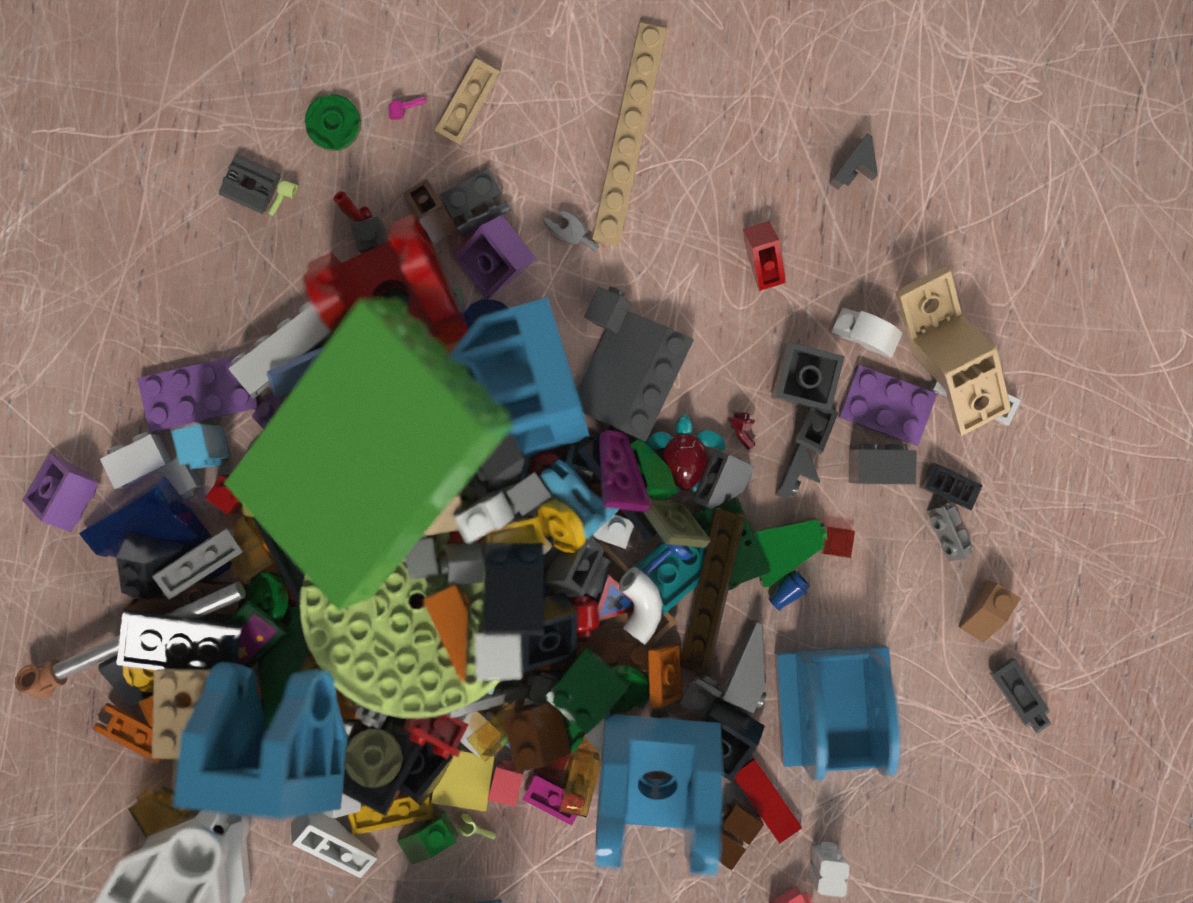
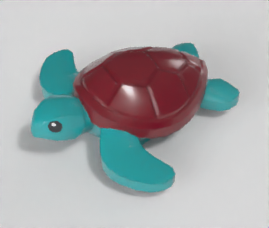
M682 414L676 422L677 436L673 437L666 432H657L645 442L652 450L665 448L662 460L670 467L677 493L674 495H677L680 489L684 491L692 489L693 493H696L700 484L699 480L707 467L708 456L705 449L706 446H711L721 451L726 448L724 439L713 431L705 430L697 436L692 435V421L686 414Z

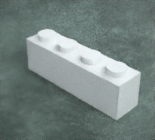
M311 301L299 309L300 314L292 320L287 318L276 327L278 331L273 335L261 337L254 344L255 348L247 355L243 352L232 360V366L228 369L253 399L270 386L267 371L320 348L333 337Z

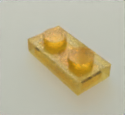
M511 702L467 737V741L485 762L508 743L502 711L515 708Z

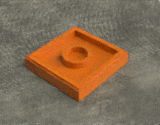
M670 643L649 650L650 708H661L682 699L680 643Z

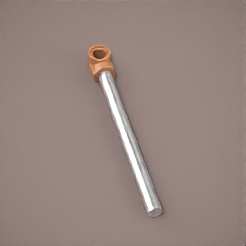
M236 582L165 615L197 619L244 598L246 595L245 589L240 582ZM120 635L61 662L57 659H52L39 667L34 665L24 666L15 677L16 689L37 699L48 698L56 687H60L67 682L68 676L117 655Z

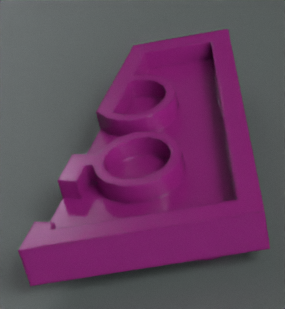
M611 430L604 431L599 436L603 507L645 512L652 505L627 433Z

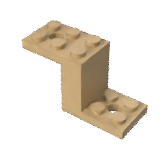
M944 266L895 291L912 355L945 389L956 431L963 436L1011 411L997 347L962 315L951 270ZM933 298L931 305L924 308L925 303ZM979 397H981V398H980V402H978L977 404H974V402L976 401V399L979 398Z
M154 670L152 758L172 759L171 800L175 798L181 733L205 689L206 680L211 670ZM180 692H187L191 696L192 701L189 707H183L178 703L177 697Z

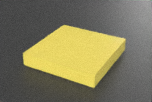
M456 749L461 753L459 757L453 756L454 758L440 783L433 790L431 803L487 811L495 754L482 752L477 757L469 750Z

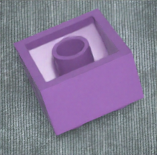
M502 215L481 225L454 255L487 299H490L512 282L536 260V257Z
M49 453L22 501L41 522L71 532L75 524L80 522L88 501L95 496L96 487L99 483L87 472L57 455Z

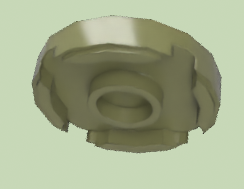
M382 729L361 731L351 739L345 751V768L350 777L362 786L372 788L383 786L393 780L400 771L403 760L402 749L397 739Z

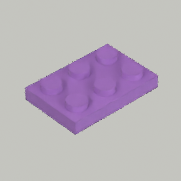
M857 365L838 417L918 446L937 393Z

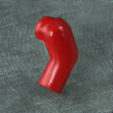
M340 191L335 194L334 202L354 222L373 217L367 206H363L358 210L345 192Z

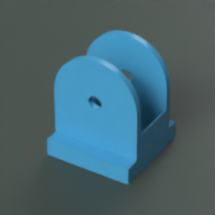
M886 645L775 652L781 762L783 766H803L813 781L824 780L826 771L876 768L882 776H894L899 766L900 728L897 700L890 668L889 647Z

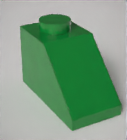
M637 439L633 442L631 447L649 498L667 500L677 493L670 467L643 440Z
M444 810L436 815L434 819L428 820L398 839L397 842L412 865L430 859L455 844L459 833Z

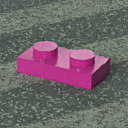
M535 773L522 799L571 826L585 802V798L538 773Z

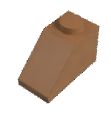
M987 581L959 628L985 642L1007 622L1021 598L998 583Z

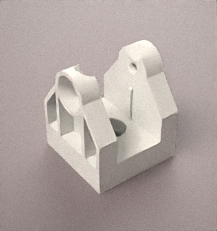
M201 810L195 815L156 830L148 837L142 849L128 854L118 863L95 903H242L251 888L246 842L250 830L248 816ZM214 826H222L224 829L223 835L220 836L213 832Z

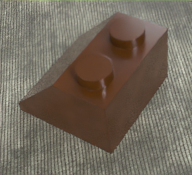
M547 700L502 711L516 773L544 767L571 754L562 713Z

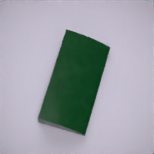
M298 606L288 608L281 620L288 627L289 631L258 660L265 731L269 730L285 697L290 677L295 673L316 669L314 656L310 652L304 636L301 612Z

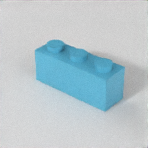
M197 424L172 430L180 465H190V469H208L223 465L222 460L231 458L223 426Z

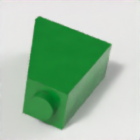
M813 518L753 530L771 571L759 576L760 585L763 588L770 587L823 549V540H827L824 523L820 524L819 519Z

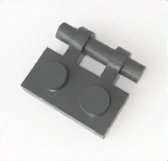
M489 168L440 194L453 220L462 216L466 219L467 222L457 226L461 236L470 232L474 234L481 225L511 211L506 201L497 206L495 205L493 200L501 196L502 192ZM486 204L488 210L473 217L471 211Z

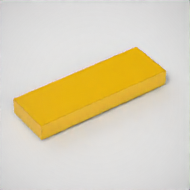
M407 794L398 795L386 816L361 804L359 812L348 814L352 835L434 819L435 813L431 803V794L421 806Z

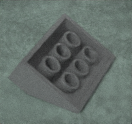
M628 311L618 334L606 329L577 390L582 412L646 442L694 339Z

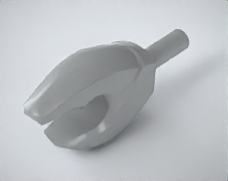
M558 211L559 215L568 221L566 228H560L546 217L543 219L548 230L561 241L575 245L582 242L594 252H597L599 249L598 245L585 236L587 229L576 215L567 211Z

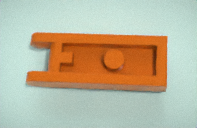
M106 703L103 709L112 714V717L107 726L95 723L93 730L158 764L162 762L163 758H152L153 727H150L147 722L110 703Z

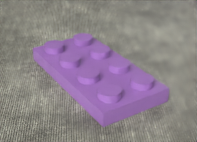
M238 355L137 378L149 432H157L257 409L260 406L258 396L253 399L228 369L232 366V360Z

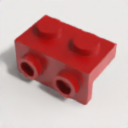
M448 714L434 717L407 718L402 729L410 733L408 737L410 740L424 746L425 742L433 745L432 752L447 759L449 755L459 757L461 752L456 749L469 724L456 717L450 718Z

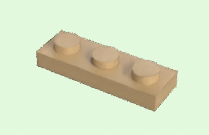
M475 58L435 130L436 134L461 146L499 78L500 71Z

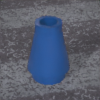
M794 570L791 574H786L773 595L768 599L780 611L783 607L807 594L806 590L810 585Z

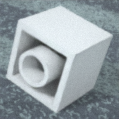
M475 634L477 681L521 679L520 635L484 636V634Z

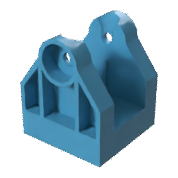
M548 297L478 318L449 356L454 361L461 363L467 369L468 376L474 382L484 386L488 391V396L508 411V417L515 425L505 437L513 434L522 456L526 458L589 439V432Z
M230 662L216 664L210 671L205 689L181 733L174 807L278 820L341 809L347 736L336 700L335 681L331 673L326 670L315 669L293 674L287 684L285 697L269 730L265 731L264 712L257 692L255 671Z
M606 715L597 800L595 867L622 869L625 825L630 824L684 829V852L689 874L717 875L721 843L723 778L720 723ZM651 771H663L671 774V776L665 779H651L644 776V774Z

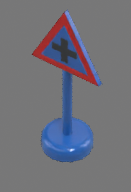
M666 544L667 548L648 564L642 572L648 575L672 552L681 560H688L693 556V552L689 546ZM607 574L598 601L600 621L634 611L633 601L619 590V582L609 574Z

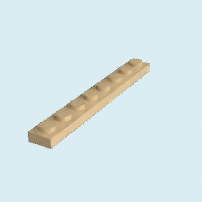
M645 23L639 24L592 238L594 242L620 246L667 28Z

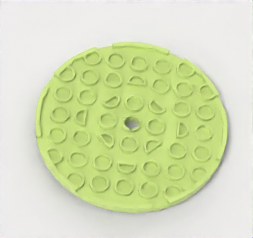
M462 500L464 511L472 507L471 503ZM449 532L426 535L427 539H433L436 560L445 553V545L450 540ZM484 535L482 536V542L480 544L483 557L485 553L486 543ZM404 558L371 599L339 611L305 574L303 587L301 588L300 609L304 636L309 650L321 670L331 673L335 681L334 686L353 701L373 711L403 718H425L451 713L464 708L487 694L501 681L476 680L475 634H484V579L483 583L455 585L458 591L464 589L471 604L466 607L468 612L466 679L463 681L459 680L426 606L424 605L421 609H413L409 604V599L413 594H423L426 599L453 586L448 585L446 574H441L438 561L439 576L410 580L408 578L406 559ZM520 635V652H521V635Z

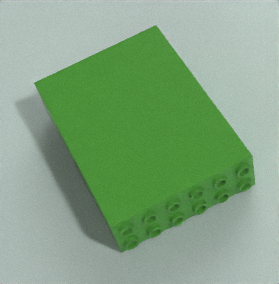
M395 298L360 299L224 483L338 611L373 597L515 425L508 417V411L503 406L495 403L488 396L486 388L474 382L468 376L467 369L461 363L454 361L446 353V347L439 341L434 340L426 332L425 325L413 319L406 312V306Z

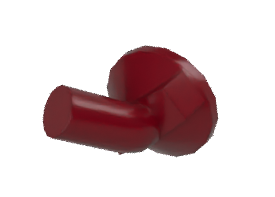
M733 412V417H727V421L731 424V428L735 429V434L747 450H750L756 443L747 431L755 423V419L750 418V413Z

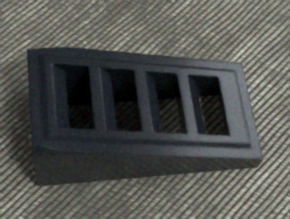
M931 463L920 488L972 511L983 485L937 463ZM939 473L943 474V478L939 484V487L936 488L934 487V485L939 476ZM950 477L953 479V481L950 485L948 492L946 493L943 490ZM958 482H961L963 484L957 497H955L953 493ZM967 487H973L967 502L963 501L962 499Z

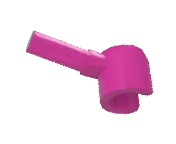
M425 97L405 102L392 101L388 109L389 118L391 120L403 119L404 109L426 103Z

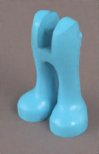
M560 459L551 464V470L546 469L539 476L540 481L548 492L558 501L566 504L578 516L583 525V534L586 539L592 537L619 510L603 507V500L598 498L581 477ZM574 495L578 497V499L585 505V507L576 499Z

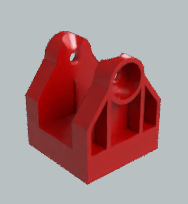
M410 214L390 224L388 242L343 263L332 252H329L308 262L307 272L302 275L305 289L316 312L333 336L360 299H383L388 291L392 289H400L410 295V302L406 312L413 319L424 324L427 329L426 332L444 346L463 338L470 330L434 245L414 214Z

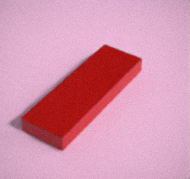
M755 758L745 763L734 779L779 844H781L801 830L802 826Z

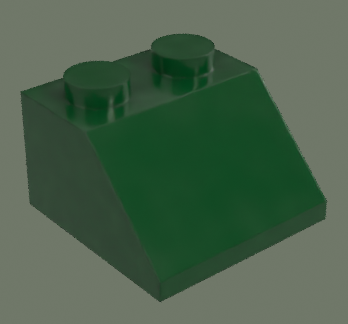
M586 647L554 679L544 698L588 734L606 717L631 683L591 649Z

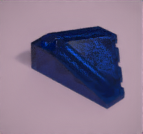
M166 477L79 532L93 552L103 557H117L129 532L185 544L186 553L212 537ZM230 560L203 577V579L213 580L232 568L234 564Z

